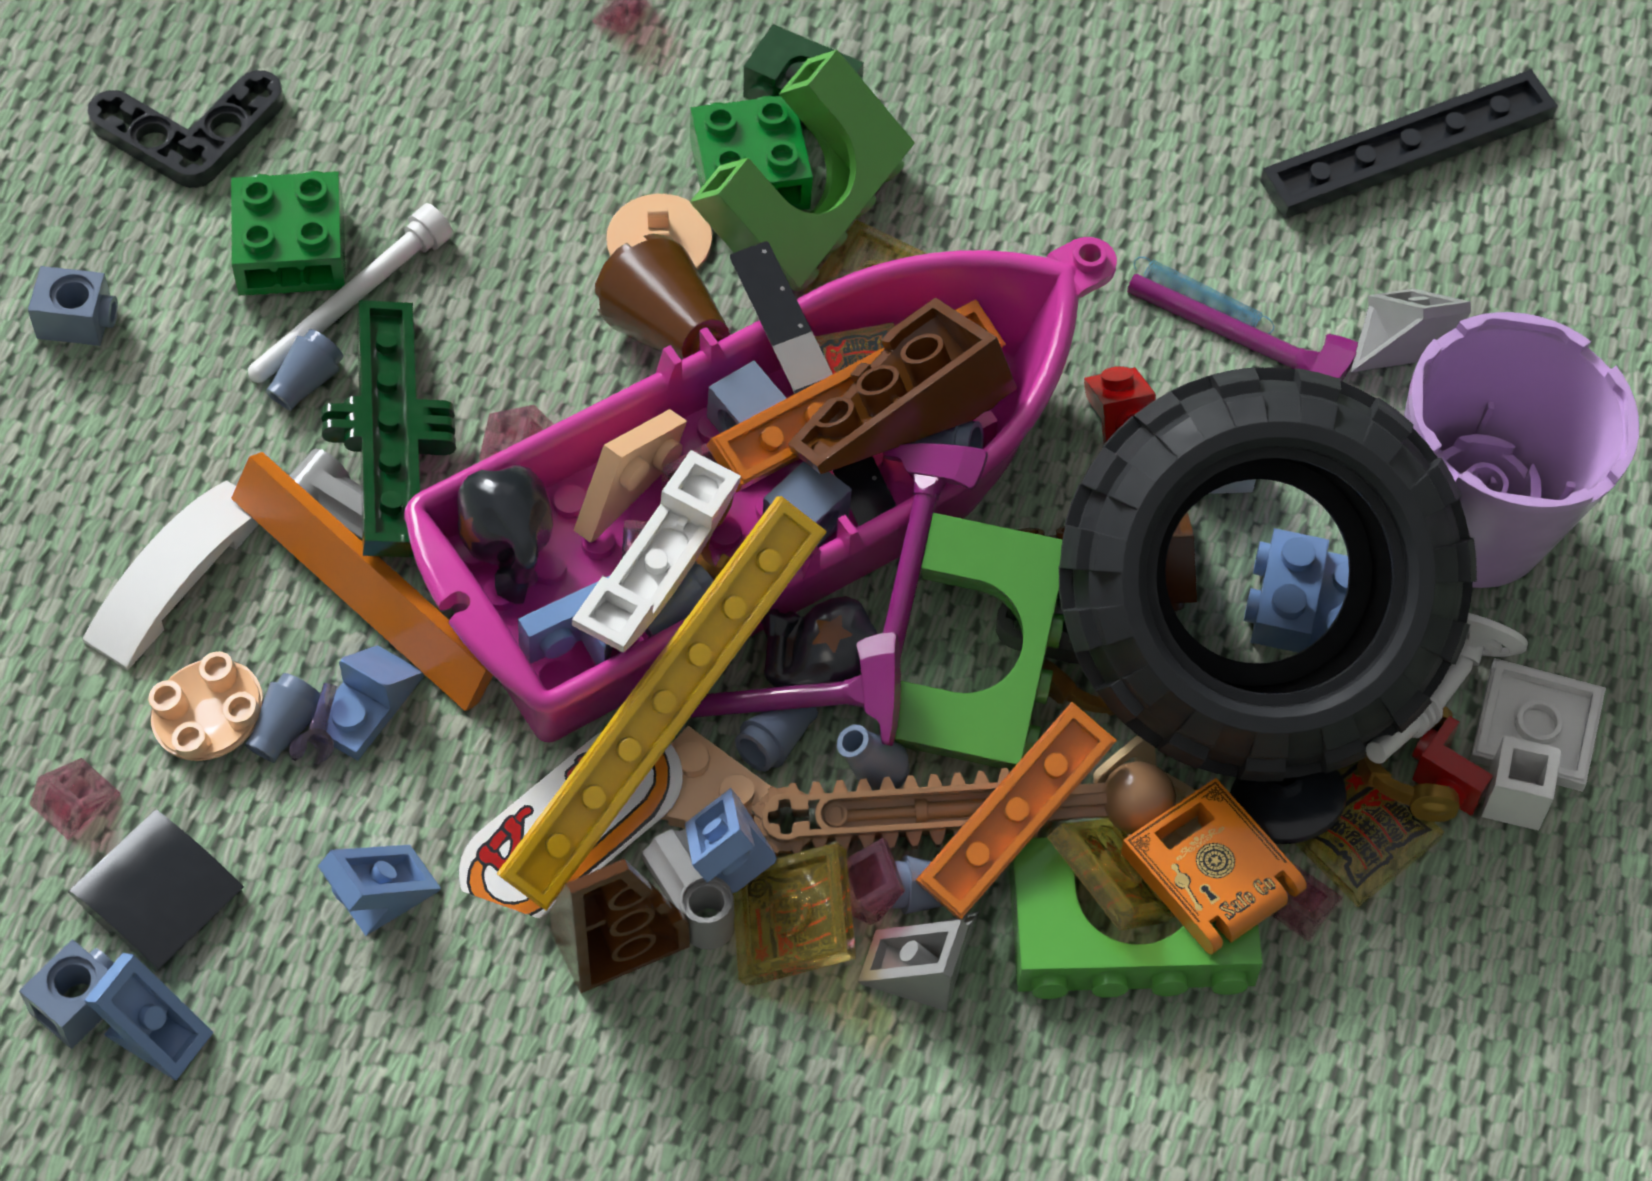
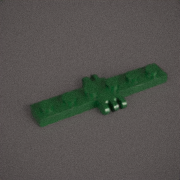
M359 300L357 312L359 396L348 397L344 403H328L324 405L321 409V420L323 422L321 434L322 438L327 442L344 443L346 449L360 452L363 556L415 558L404 518L405 508L408 502L420 492L419 454L450 455L456 450V438L454 436L455 421L453 420L455 417L454 405L446 400L417 399L413 303Z

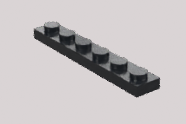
M1532 69L1265 167L1262 169L1260 182L1284 219L1552 120L1558 105Z

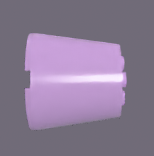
M1495 312L1473 316L1460 321L1455 329L1444 334L1438 340L1434 338L1426 347L1413 372L1404 417L1414 424L1413 428L1426 441L1436 456L1443 459L1462 495L1459 500L1466 517L1470 538H1474L1477 581L1473 582L1472 587L1490 588L1509 584L1531 571L1617 484L1630 465L1639 439L1638 410L1630 386L1617 366L1610 369L1601 358L1588 348L1591 343L1589 339L1565 325L1540 316L1514 312Z

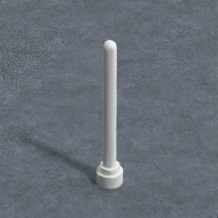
M425 203L408 218L409 224L404 228L405 235L253 362L248 368L249 378L255 383L265 382L280 369L298 335L304 337L310 329L323 333L419 250L426 252L430 248L437 250L453 236L452 227L444 215L428 203Z

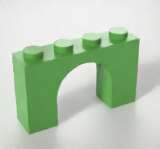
M838 50L807 59L779 93L815 136L825 158L826 184L823 195L816 207L810 213H807L792 206L781 196L749 157L720 165L690 201L692 206L734 253L765 241L768 242L791 289L795 292L805 289L816 279L819 274L817 266L826 255L837 250L848 237L847 228L856 218L861 217L873 207L877 200L874 194L883 183L894 178L903 169L905 162L902 159L915 144Z
M933 513L921 566L922 579L981 591L999 599L1011 610L1017 619L1022 633L1023 645L1018 661L1010 673L999 683L982 691L959 693L901 681L899 721L894 741L899 742L904 748L1012 770L1039 740L1041 726L1031 725L1035 703L1047 704L1054 672L1043 669L1048 647L1059 649L1065 622L1064 615L1055 613L1059 597V566L1062 539Z
M1071 837L1032 838L1009 865L1017 992L1032 991L1033 996L1037 998L1056 999L1065 996L1070 990H1092L1095 996L1112 998L1124 995L1128 989H1152V992L1159 996H1176L1186 992L1188 988L1212 987L1214 993L1233 995L1245 991L1248 986L1256 985L1263 964L1259 925H1256L1231 943L1218 929L1216 921H1214L1211 925L1221 936L1223 945L1221 949L1212 955L1208 954L1184 926L1171 936L1154 943H1123L1109 938L1098 931L1081 911L1076 896L1074 863L1056 844L1068 845L1067 842L1072 840ZM1070 843V844H1069L1070 847H1067V849H1066V848H1064V849H1065V850L1070 854V856L1073 858V856L1071 855V853L1068 851L1069 848L1072 849V847H1071L1072 843Z

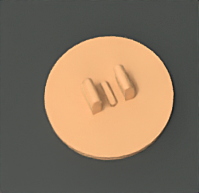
M650 194L630 201L617 211L608 226L606 240L610 256L625 243L633 247L647 240L643 237L644 235L654 233L670 236L683 246L698 270L707 260L712 247L711 226L692 206L689 200L671 194Z

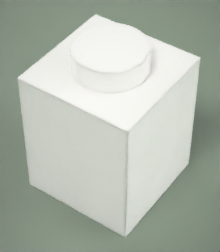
M1504 735L1490 766L1489 773L1494 776L1485 794L1481 817L1539 831L1554 800L1562 748Z

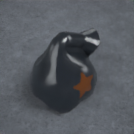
M512 465L500 471L480 470L467 476L458 490L459 520L457 525L459 536L474 558L498 565L499 569L495 574L497 595L511 603L523 604L527 589L538 582L537 572L534 570L539 557L538 552L547 545L551 538L553 528L551 502L541 479L527 467Z
M847 596L830 598L815 605L804 617L791 611L784 614L780 613L778 609H771L761 620L768 640L764 675L774 687L841 682L861 675L860 658L856 646L858 641L878 633L872 625L863 605L858 600Z

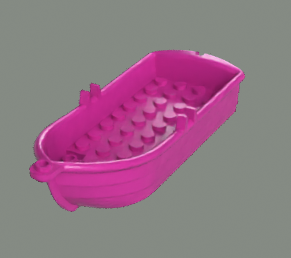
M1094 237L1075 239L1051 251L1046 257L993 250H957L928 253L877 264L850 273L803 295L797 301L820 347L830 339L834 340L837 344L839 339L844 336L866 335L870 337L885 330L888 333L894 326L935 297L954 310L975 299L978 301L1006 344L1002 351L1017 389L999 401L993 409L984 412L972 420L979 421L982 425L984 433L983 450L988 453L983 474L976 488L970 490L960 485L946 483L939 496V500L936 501L934 513L964 519L976 508L1005 472L1024 437L1035 425L1047 406L1069 356L1075 331L1079 298L1110 282L1116 271L1117 257L1113 248L1108 243ZM760 320L718 342L707 327L701 329L700 351L683 360L680 359L671 345L664 348L655 374L419 492L408 502L404 518L411 548L427 589L440 610L452 608L455 614L450 618L449 625L480 663L501 682L539 740L547 743L557 741L620 707L685 619L651 637L643 633L625 652H621L613 647L610 659L598 665L595 664L581 640L576 642L567 653L557 658L549 659L544 657L530 664L519 646L518 619L598 582L602 576H610L661 504L662 490L690 450L717 463L706 446L712 437L720 434L707 418L709 386L755 360L786 398L795 394ZM882 335L875 336L879 337L877 341L878 350L881 349ZM865 337L846 339L843 347L838 352L830 349L831 353L836 354L835 358L831 357V359H834V363L838 353L843 357L839 365L833 367L834 371H840V368L845 363L844 357H846L848 366H850L847 356L856 355L852 359L855 363L854 359L860 360L859 355L864 358L865 355L872 354L856 353L844 356L843 348H847L846 342L850 343L851 352H859L856 350L855 338L858 339L859 349L861 348L860 339H864L865 344H868L870 340H867ZM851 339L854 340L855 351H852ZM864 344V346L866 347L867 350H864V348H863V350H860V351H875V350H872V347H875V345L871 346V350H869V349H868L869 345H865V344ZM824 347V348H823V351H824L825 359H826V361H827V358H826V347ZM669 409L687 420L679 442L683 447L681 455L670 470L662 473L595 541L590 543L573 531L605 444ZM883 452L873 456L897 506L860 526L851 509L849 510V519L846 515L838 518L837 531L819 548L817 546L814 548L769 610L778 609L780 613L784 614L790 611L796 613L900 557L914 499L913 476L905 470L903 462L887 460L883 457ZM801 459L737 493L735 491L732 506L725 520L719 527L715 528L711 535L709 550L711 551L712 561L715 566L722 554L730 558L734 555L762 517L763 498L803 462ZM512 465L527 467L541 479L551 502L553 516L551 538L547 545L538 552L539 557L534 569L537 572L538 582L527 589L523 604L511 603L497 595L495 574L499 569L498 565L474 558L460 539L457 525L459 520L458 490L467 476L477 471H500ZM761 622L749 637L764 630Z

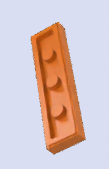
M1071 702L918 876L915 882L958 920H962L1117 740L1077 705Z

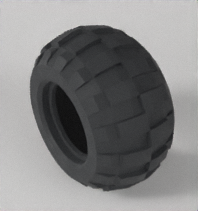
M1276 367L1235 369L1191 381L1167 392L1130 417L1103 445L1102 450L1089 467L1081 484L1078 485L1065 521L1066 525L1061 545L1059 566L1061 609L1063 610L1073 651L1091 685L1110 710L1139 737L1176 761L1195 769L1199 768L1216 774L1236 777L1239 780L1260 782L1283 781L1285 778L1301 777L1319 772L1326 774L1346 767L1365 758L1367 753L1366 746L1375 738L1382 735L1393 736L1398 731L1403 733L1432 703L1430 700L1431 696L1441 684L1451 664L1456 665L1464 647L1470 624H1467L1471 604L1473 582L1477 581V560L1474 538H1470L1466 517L1459 500L1462 495L1443 459L1436 456L1426 441L1413 428L1414 424L1382 399L1375 398L1352 385L1342 382L1339 378L1309 370ZM1254 479L1272 480L1293 486L1305 492L1323 506L1336 523L1343 537L1349 565L1346 595L1337 617L1327 631L1303 651L1281 660L1264 663L1231 660L1201 645L1190 635L1178 619L1172 607L1166 585V558L1169 545L1177 526L1185 514L1199 500L1212 491L1234 482Z

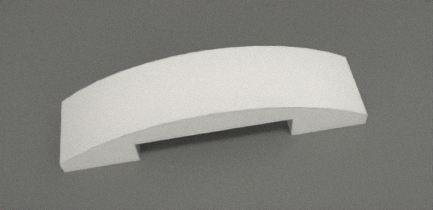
M690 450L662 490L661 504L611 576L608 579L602 576L572 619V626L621 652H625L662 611L694 565L728 507L740 483L741 476Z
M225 481L205 492L177 514L150 541L124 572L101 605L83 637L85 644L127 671L164 631L162 620L229 546L236 550L259 525L231 499L236 488L235 485Z

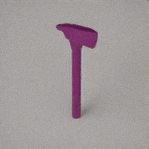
M1137 273L1134 274L1127 288V293L1292 369L1319 372L1343 381L1351 369L1356 356L1358 342L1327 334L1324 346L1320 352L1304 348L1300 349Z
M920 443L900 445L897 448L883 452L885 459L903 462L905 470L913 476L914 499L883 633L893 632L897 634L900 659L936 501L939 500V496L946 483L960 485L970 490L976 488L988 458V453L983 449L958 445Z
M893 632L876 634L858 641L856 646L860 658L861 675L841 682L709 693L704 697L690 718L849 704L865 708V712L875 718L880 725L882 744L892 746L897 732L901 703V662L898 636Z

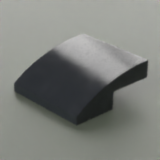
M155 809L80 879L68 893L110 934L114 932L154 972H157L231 901L244 886L200 844Z

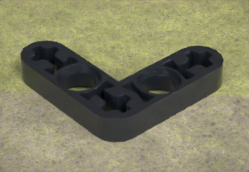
M254 70L240 77L189 130L119 90H107L94 96L88 104L87 112L93 132L98 137L179 185L187 188H199L212 182L280 112L284 104L282 85L276 75L265 70ZM266 90L269 93V97L265 98L264 96H260V94L264 93ZM252 92L258 94L259 96L255 97L251 102L250 94ZM248 108H249L250 116H249V115L247 114V112H246V110H247ZM121 110L123 120L116 116H110L104 120V113L107 112L114 115ZM125 123L130 126V127L128 128V131H127V129H126ZM223 123H235L241 127L238 133L230 137H219L213 133L215 128ZM150 133H161L167 137L163 144L154 148L145 147L139 143L144 136ZM183 157L191 162L202 158L203 164L199 166L193 163L185 168Z

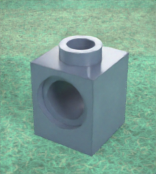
M40 266L28 307L36 338L100 346L105 327H114L118 312L117 297L110 295L105 273Z
M754 360L709 386L707 418L722 433L787 398Z
M803 461L763 498L762 516L777 496L784 497L827 531L817 544L819 548L837 531L838 518L846 515L849 519L852 489L832 473L819 474Z
M72 939L19 992L28 1012L72 1049L103 1019L84 1000L114 962L97 948L88 953ZM74 985H90L88 990L81 996L75 998L64 997L66 991Z

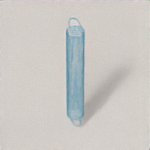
M1138 257V258H1136L1135 261H1134V267H1135V262H1136L1137 259H1139V258H1145V257ZM1153 260V269L1148 279H1150V276L1154 268V273L1156 272V270L1157 273L1160 270V273L1162 272V275L1165 272V275L1167 274V276L1164 280V283L1169 275L1165 287L1167 286V283L1171 276L1172 278L1167 288H1169V285L1173 277L1174 280L1170 286V289L1175 279V284L1179 279L1178 284L1180 283V281L1181 284L1183 283V286L1186 283L1183 292L1186 286L1188 285L1184 295H1186V292L1190 286V289L1187 293V297L1191 288L1193 287L1189 295L1190 298L1195 288V291L1191 298L1193 299V296L1198 288L1194 300L1199 290L1200 293L1196 301L1198 300L1201 292V297L1205 292L1204 297L1207 294L1206 299L1208 298V296H1210L1209 299L1212 296V299L1214 298V301L1216 298L1217 301L1219 300L1215 310H1217V307L1221 301L1222 303L1224 302V304L1220 312L1222 311L1225 303L1226 306L1223 310V313L1227 305L1228 308L1225 314L1227 313L1230 305L1231 308L1228 312V315L1233 307L1230 317L1235 307L1236 310L1232 316L1234 317L1238 309L1235 319L1239 311L1240 314L1237 320L1239 319L1243 311V314L1239 321H1241L1244 313L1245 316L1242 322L1244 321L1246 315H1248L1244 323H1246L1249 315L1250 318L1247 324L1249 323L1251 317H1253L1249 325H1251L1255 317L1252 327L1256 319L1257 324L1258 321H1261L1262 317H1265L1262 316V312L1257 311L1252 307L1250 308V306L1245 305L1240 301L1238 302V300L1236 301V299L1224 295V293H1221V295L1219 296V291L1214 290L1209 286L1207 287V285L1195 281V279L1193 280V278H1190V280L1188 281V276L1181 274L1178 271ZM1152 266L1150 267V269H1149V271H1148V273H1147L1146 278L1148 277V274H1149V272H1150Z

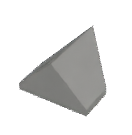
M1418 289L1368 295V309L1350 373L1417 363L1426 347L1434 338L1438 340L1444 334L1455 329L1460 321L1469 317L1471 302Z
M980 911L968 913L962 920L954 917L935 923L876 930L858 982L861 985L947 1011Z

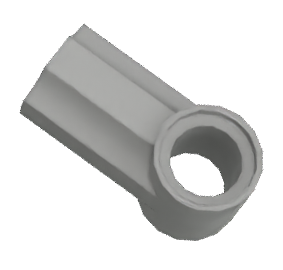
M313 449L289 476L362 541L361 485L350 479L349 473L336 458L321 449Z
M670 829L655 837L652 843L642 851V860L664 896L685 915L689 923L690 943L700 949L712 950L722 947L731 939L735 930L734 900L730 887L724 880L714 877L707 883L692 866L686 829L681 831ZM706 908L720 911L716 916L710 918H702L695 915L698 911Z

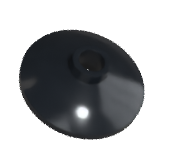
M1338 770L1326 774L1319 772L1301 777L1285 778L1283 781L1260 782L1236 778L1230 791L1235 800L1275 844L1300 843L1323 834L1339 820L1347 800L1345 783Z

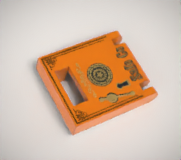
M1217 778L1123 840L1121 854L1200 946L1211 955L1221 949L1223 945L1221 936L1211 925L1214 921H1216L1218 929L1232 943L1287 905V892L1296 897L1306 889V881L1299 870ZM1198 815V823L1203 828L1169 850L1161 840Z

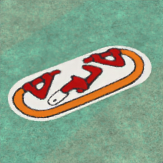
M601 732L591 738L511 804L469 841L459 865V882L463 892L538 919L549 913L554 902L545 911L499 877L497 872ZM671 744L568 882L603 868L664 817L673 807L680 794L683 773L679 756Z

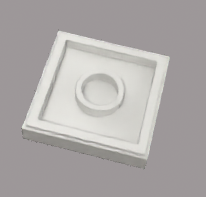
M1494 658L1488 677L1470 761L1490 767L1504 735L1562 748L1556 785L1583 792L1587 783L1606 688Z

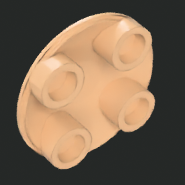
M212 652L201 661L182 668L168 680L159 682L152 688L148 699L152 707V730L160 745L167 752L178 758L204 761L223 756L239 747L252 734L264 700L261 685L247 667L233 661L228 654Z

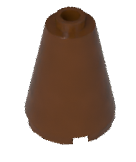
M654 233L644 235L643 237L647 239L646 241L640 242L633 247L625 243L617 248L603 264L595 283V295L599 298L600 309H598L600 317L614 330L660 352L671 345L681 360L700 351V330L705 327L709 329L717 342L730 336L729 329L690 255L683 246L670 236Z

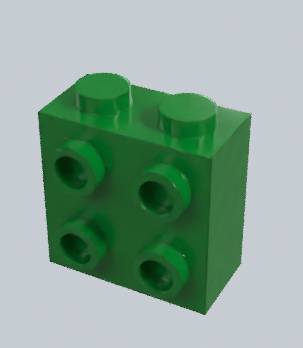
M763 96L757 99L728 103L713 102L704 106L690 107V143L700 189L720 165L749 157L788 203L799 210L811 209L813 175L800 120L781 96Z
M308 171L301 174L284 175L256 174L250 177L231 178V261L238 296L340 290L346 285L344 202L339 171Z

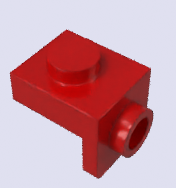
M1110 367L1099 375L1084 378L1087 400L1102 420L1103 444L1130 417L1156 400V393L1136 367Z
M1449 716L1438 732L1431 728L1421 737L1416 745L1412 757L1419 762L1412 780L1418 784H1437L1454 789L1459 795V809L1472 816L1483 801L1494 775L1449 748L1460 721Z

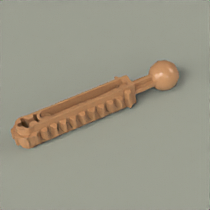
M1133 761L1122 764L1109 774L1105 783L1079 784L1042 828H1051L1053 821L1108 818L1118 829L1127 834H1133L1176 804V792L1173 782L1164 770L1152 763ZM1001 768L997 783H989L985 772L978 771L974 784H966L960 772L954 773L950 786H942L938 775L931 774L927 787H919L912 775L907 776L903 789H895L890 777H884L880 790H871L865 778L860 779L855 792H848L843 780H837L833 793H824L818 781L813 782L808 795L800 791L796 783H790L789 787L776 789L772 786L768 788V793L761 798L758 804L753 805L752 813L754 814V822L776 856H779L780 853H793L795 857L801 856L802 850L810 843H813L818 855H824L828 842L836 841L841 854H846L852 840H859L864 851L871 852L875 839H883L888 851H893L899 837H906L911 849H918L921 837L930 836L935 848L942 847L945 835H955L1009 774L1008 768ZM791 807L794 817L798 818L810 817V808H816L815 818L818 829L811 830L809 821L793 823L792 833L781 834L779 825L770 823V820L780 817V808Z

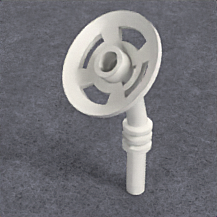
M1469 613L1467 624H1470L1464 647L1456 665L1451 664L1441 684L1431 696L1430 700L1432 703L1403 733L1398 731L1393 736L1382 735L1372 740L1366 746V754L1369 759L1375 763H1382L1411 738H1419L1426 734L1428 730L1441 720L1443 716L1442 709L1471 672L1472 667L1480 664L1482 656L1505 657L1522 654L1527 649V639L1517 631L1501 623Z

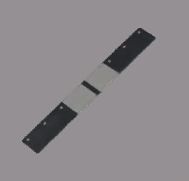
M765 241L732 253L730 260L794 393L796 394L831 376L833 373L770 244ZM873 456L832 470L834 476L852 489L850 509L859 526L897 506Z

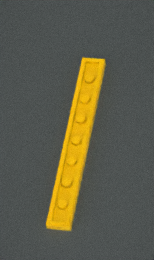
M777 496L505 861L497 872L499 877L545 911L548 910L562 891L564 885L571 879L826 534V530L784 497Z

